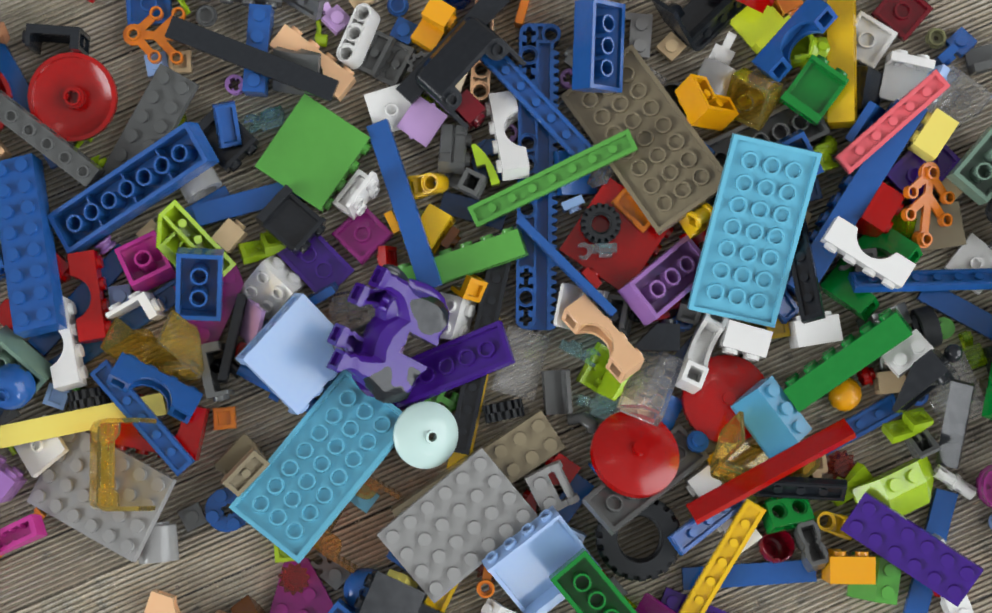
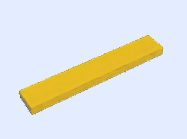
M748 498L744 500L678 610V613L706 612L765 514V508Z

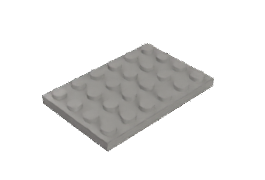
M88 431L61 436L69 451L40 474L26 502L129 561L137 562L177 480Z
M480 447L376 534L433 603H436L483 564L482 560L489 552L500 547L507 538L514 536L525 524L536 519L538 514L484 449Z

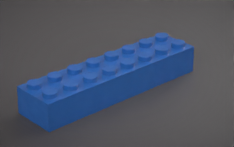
M185 122L46 216L67 254L82 252L220 161L199 124Z
M32 153L0 161V241L13 332L22 338L67 329L53 229L46 216L50 213L43 162Z

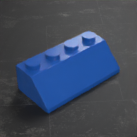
M608 0L575 1L572 90L591 93H622L625 4Z

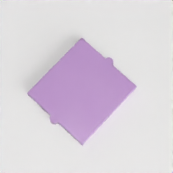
M420 96L413 105L411 104L396 127L409 135L411 140L415 139L427 148L448 115L436 108L435 103L431 104Z
M247 299L239 335L246 341V344L262 329L266 313L259 306V303H255L251 299Z

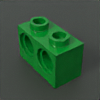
M777 497L766 499L762 505L766 509L762 521L767 535L794 529L799 523L815 519L808 499H777ZM792 506L796 507L799 513L795 512ZM772 511L777 512L778 515H779V518L776 517V516H774V514L772 513Z

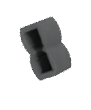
M814 520L799 523L794 530V541L801 551V561L808 573L824 569L828 563L829 556L825 545L821 542L819 526Z

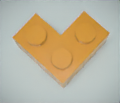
M429 0L421 13L422 19L410 37L411 42L425 51L431 52L458 23L456 21V8L442 0Z
M690 74L674 91L678 98V103L683 108L687 121L691 126L722 131L739 115L731 98L715 94L705 76Z
M828 549L829 560L824 569H821L822 580L829 584L876 585V557L869 555V551H855V555H848L846 551H841V549Z

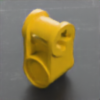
M425 173L407 177L415 200L444 193L449 187L448 177L441 173Z
M704 203L696 210L688 212L686 217L679 221L690 239L707 229L713 209L710 204Z
M817 510L813 513L814 521L820 530L843 539L852 540L851 536L840 530L848 516L826 510ZM823 515L828 517V522L825 526H821L819 522Z

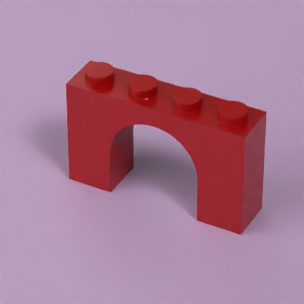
M137 393L140 397L146 396L144 394ZM201 406L196 407L188 424L181 421L180 428L175 435V438L195 461H199L210 413V408ZM131 422L111 426L108 443L114 444L115 447L126 451L127 447L135 448V453L149 455V452L157 453Z

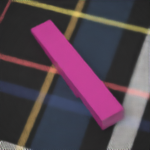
M30 514L1 528L0 556L47 536L42 516Z

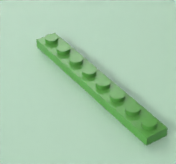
M626 129L467 208L476 227L479 228L637 151L638 147L629 129Z

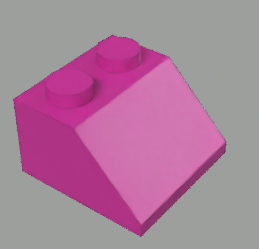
M155 230L114 249L128 282L135 292L138 290L146 292L176 277V270L173 264L156 248L157 233Z

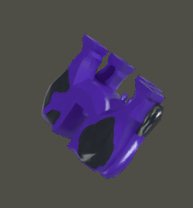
M377 265L368 283L371 287L356 282L347 299L348 302L359 307L371 304L375 308V316L366 325L362 336L341 324L336 323L327 343L338 348L334 350L326 368L337 373L347 370L352 375V379L365 395L375 397L376 400L383 403H396L409 397L417 378L427 368V366L400 353L401 348L407 342L408 334L438 346L440 335L448 326L450 312L443 295L430 285L408 278L395 265Z

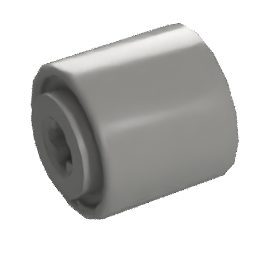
M711 58L704 59L697 75L707 77L715 94L730 97L740 77L739 72L734 68Z
M211 167L179 189L187 203L192 204L222 186V182L214 168Z
M170 521L156 522L138 558L139 564L180 560L176 523L170 524Z

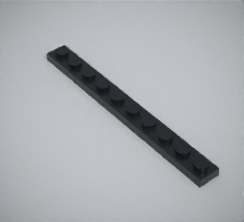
M511 262L487 269L485 281L488 282V285L479 303L473 331L499 320ZM487 375L461 385L454 417L458 426V442L454 452L466 455L470 453Z

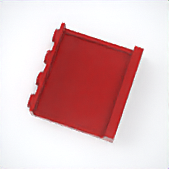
M608 177L587 209L597 203H606L612 207L611 202L625 187ZM615 208V211L620 215L621 229L614 240L600 245L589 242L583 236V232H581L580 218L558 252L568 256L583 267H588L589 269L592 267L598 272L600 279L619 290L649 265L647 261L651 255L656 257L662 248L659 243L663 237L668 239L674 227H670L658 235L653 226L650 225L642 233ZM596 216L592 220V227L597 232H605L609 228V221L604 216Z

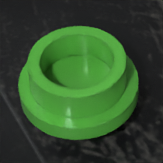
M947 317L938 318L943 339L950 338L955 332L953 321Z

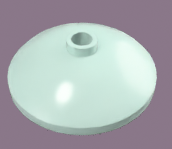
M431 401L414 403L400 414L395 423L393 431L395 449L401 459L413 467L420 469L438 467L451 457L457 446V422L452 413L441 404ZM430 433H433L434 438L430 441L428 436Z

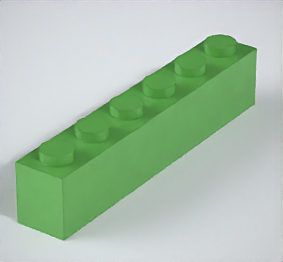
M509 227L501 230L502 234L493 236V234L481 237L480 242L474 244L472 241L459 245L460 249L452 251L449 248L440 251L439 256L434 257L442 284L444 285L465 278L466 275L471 276L529 256L521 230H514V227ZM410 262L397 266L408 278L416 280Z

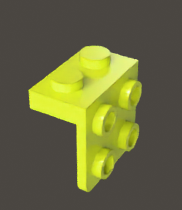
M767 5L763 13L746 6L731 19L730 25L755 54L758 55L791 17L788 15L783 18L773 6Z

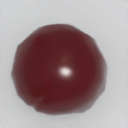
M786 530L768 535L765 532L758 542L760 553L765 560L772 563H781L789 559L796 549L793 537Z

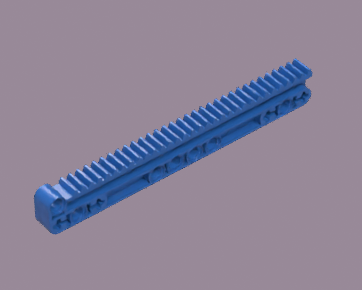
M525 24L519 32V56L523 59L522 56L529 52L534 55L535 59L531 62L525 61L527 64L524 67L518 64V67L525 75L527 69H531V81L558 109L559 104H556V102H558L559 96L556 94L559 91V87L556 85L559 83V78H557L559 74V69H557L559 60L556 59L559 58V52L554 50V47L560 41L561 30L555 24ZM528 31L532 35L531 45H527L526 33ZM552 31L557 37L554 40H548L545 34ZM518 101V145L522 146L521 143L525 139H530L534 143L533 148L526 149L528 160L534 166L529 171L530 177L554 165L553 152L558 151V148L554 146H557L558 142ZM526 178L517 179V183ZM553 191L528 204L533 208V212L530 215L522 214L521 207L518 208L517 219L522 215L557 249V245L552 244V242L557 241V236L552 235L557 232V227L552 226L557 224V219L552 216L557 215L558 210L553 208L558 204V201L553 200L557 197V192ZM521 230L529 256L516 260V325L521 330L550 331L556 328L551 323V321H554V315L551 313L556 311V307L551 304L555 303L557 299L551 297V295L556 294L557 290L551 288V286L556 285L557 281L551 278L556 276L557 272L551 269L557 265ZM524 270H528V274L532 275L528 279V286L533 285V289L528 287L519 289V285L524 286V278L520 277ZM523 292L530 293L532 301L528 304L522 303L519 298L520 294ZM519 307H532V311L528 310L527 315L528 318L532 319V322H528L527 326H523V322H519V318H523L524 310L519 311Z

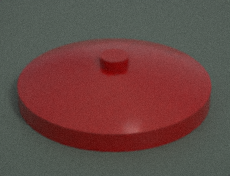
M66 52L50 57L36 69L28 87L27 97L30 112L67 141H85L100 134L112 121L118 105L117 86L109 70L98 60L82 53Z
M732 355L711 357L708 362L709 371L702 389L694 395L682 390L681 400L684 415L690 426L695 431L703 432L709 441L731 444L746 440L752 435L730 406L758 381L765 378L756 366L741 357Z
M633 410L615 413L600 424L591 440L590 456L595 472L606 486L623 496L631 498L654 496L663 491L677 474L680 461L677 442L667 426L650 414Z

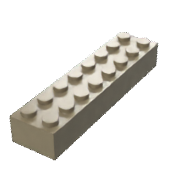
M539 407L480 446L511 483H514L566 448ZM480 447L393 504L391 511L395 517Z

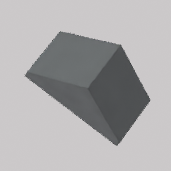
M927 429L904 440L914 459H923L941 450V447Z

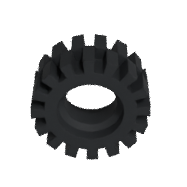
M593 204L582 215L580 221L581 232H583L585 239L587 238L591 243H596L597 245L607 244L614 240L621 229L620 215L609 204ZM601 215L608 219V230L597 232L593 229L592 220L596 216Z
M101 387L67 393L70 411L111 403L110 398Z
M522 398L482 406L486 424L525 416Z

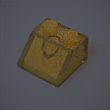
M745 67L733 73L726 96L731 98L739 113L734 120L758 131L762 130L778 103L783 84Z

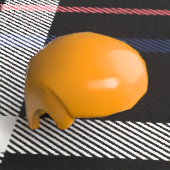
M851 377L828 392L829 402L832 407L839 411L854 409L862 397L861 387Z

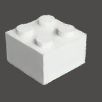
M825 311L826 318L805 324L801 322L800 316L793 317L792 322H788L790 349L843 341L839 314L832 315L831 311Z
M728 320L716 347L721 348V353L734 356L739 353L743 355L742 358L745 360L759 361V359L766 358L773 332Z

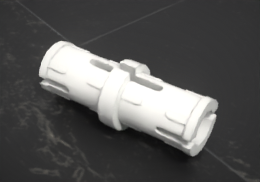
M940 464L934 468L935 474H933V477L947 485L948 489L951 491L955 490L968 500L975 496L977 488L963 480L961 475L950 472Z

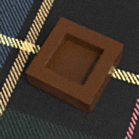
M452 226L440 245L445 249L450 247L454 249L461 240V237H459L460 230Z

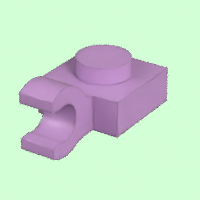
M329 2L324 3L322 12L324 16L321 18V22L337 36L347 27L351 17L338 4L332 8Z

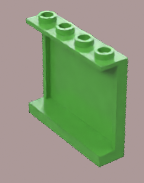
M304 93L255 167L281 185H288L294 194L323 213L325 209L328 211L332 207V202L335 200L333 199L334 196L345 187L348 182L346 178L349 174L356 172L360 165L358 161L362 155L366 156L371 150V140L368 135Z

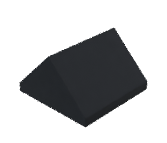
M857 66V114L859 115L870 100L880 105L879 91L883 73L869 66Z

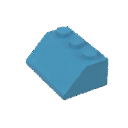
M773 376L758 381L730 406L769 459L797 444L812 430L811 426L802 414L797 411Z

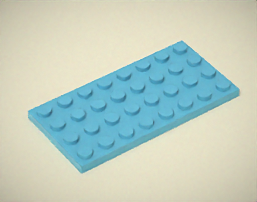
M732 133L687 305L689 310L775 328L822 153Z
M343 370L268 459L270 465L239 497L237 496L229 508L299 564L393 449L394 426L403 411L392 403H383L376 400L375 397L365 395L352 379V375L347 370Z

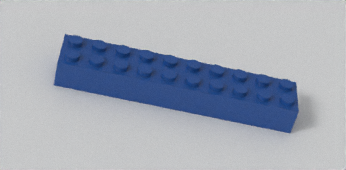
M896 99L893 103H890L886 108V112L901 99ZM927 108L920 112L851 174H848L847 177L844 176L838 185V188H840L839 192L835 195L833 194L826 204L829 208L816 219L814 224L817 227L812 232H809L818 282L821 281L838 252L832 253L823 247L824 243L820 242L833 219L840 216L852 225H856L928 111ZM790 270L786 290L797 297L792 270Z

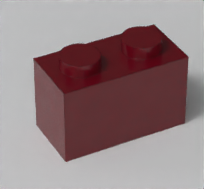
M466 89L461 94L462 102L454 112L469 125V130L473 127L477 129L485 122L486 108Z

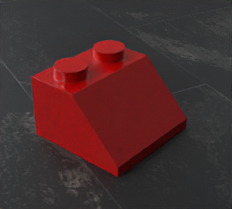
M882 182L855 225L858 228L857 233L875 238L882 233L887 234L893 225V222H891L893 216H897L904 207L902 204L905 198L904 195Z

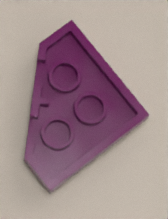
M237 265L223 277L221 321L186 320L196 345L219 341L235 306L237 294L241 292L244 285Z
M304 557L299 564L296 561L284 562L270 613H328L334 603L314 567L311 565L310 559Z

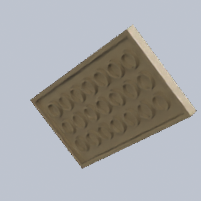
M632 44L624 49L622 93L582 92L572 90L571 87L560 95L594 145L629 129L638 150L609 164V166L658 235L686 217L688 212L696 210L716 196L723 167L693 126L687 121L685 115Z

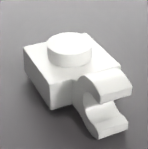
M729 31L722 46L715 43L708 58L730 65L736 53L730 50L737 35Z

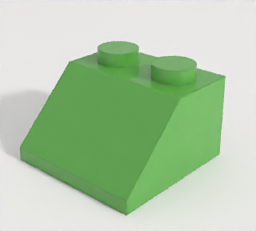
M869 554L876 557V585L848 584L846 596L897 605L901 569L880 555Z

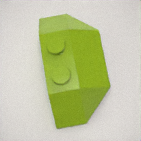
M175 199L158 214L156 248L175 268L178 247L222 249ZM225 252L223 277L237 265Z
M928 457L923 459L913 458L851 488L850 491L856 505L866 491L904 516L930 503L934 482L933 474L935 473Z

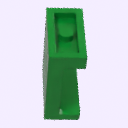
M812 54L809 61L787 91L783 93L779 101L816 127L848 84L849 79L847 78V73L840 68L834 69L829 66V61L821 55L816 57Z

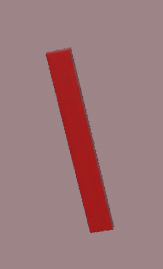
M843 418L686 504V507L698 525L855 439L856 434Z

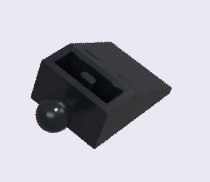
M950 344L945 348L944 355L940 350L931 349L915 361L892 408L894 413H904L937 386H944L953 380V374L957 371L950 362H957L961 359L963 355L961 347L956 344Z

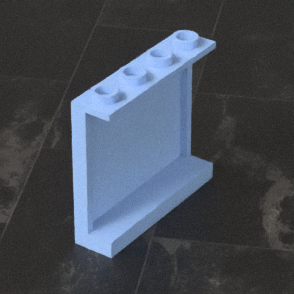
M294 293L235 359L240 364L246 365L289 408V413L302 414L308 409L309 402L323 392V386L338 375L337 372L326 368L334 352L332 344L327 343L334 325L304 293Z
M552 505L550 508L543 510L532 522L525 524L514 536L507 538L496 550L489 552L482 560V563L523 613H547L565 599L551 582L549 576L582 548L587 551L595 562L596 560Z

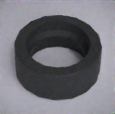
M927 305L911 310L912 330L917 329L932 347L941 345L943 335L934 309Z

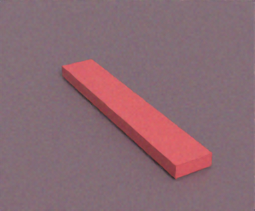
M935 69L836 155L834 159L848 174H851L951 85Z

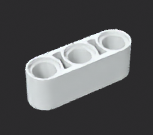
M361 3L355 7L337 48L336 56L338 60L350 69H357L362 65L380 23V15L369 4Z

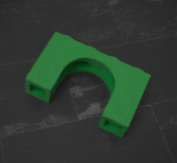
M893 228L887 234L882 233L877 238L862 235L857 240L861 249L877 248V257L887 258L897 252L913 263H916L923 255L918 244ZM841 258L838 260L833 271L823 278L820 286L827 296L866 322L880 304L871 293L853 292L848 275L849 272H854V267H850L846 271L838 270L839 266L847 265V262Z

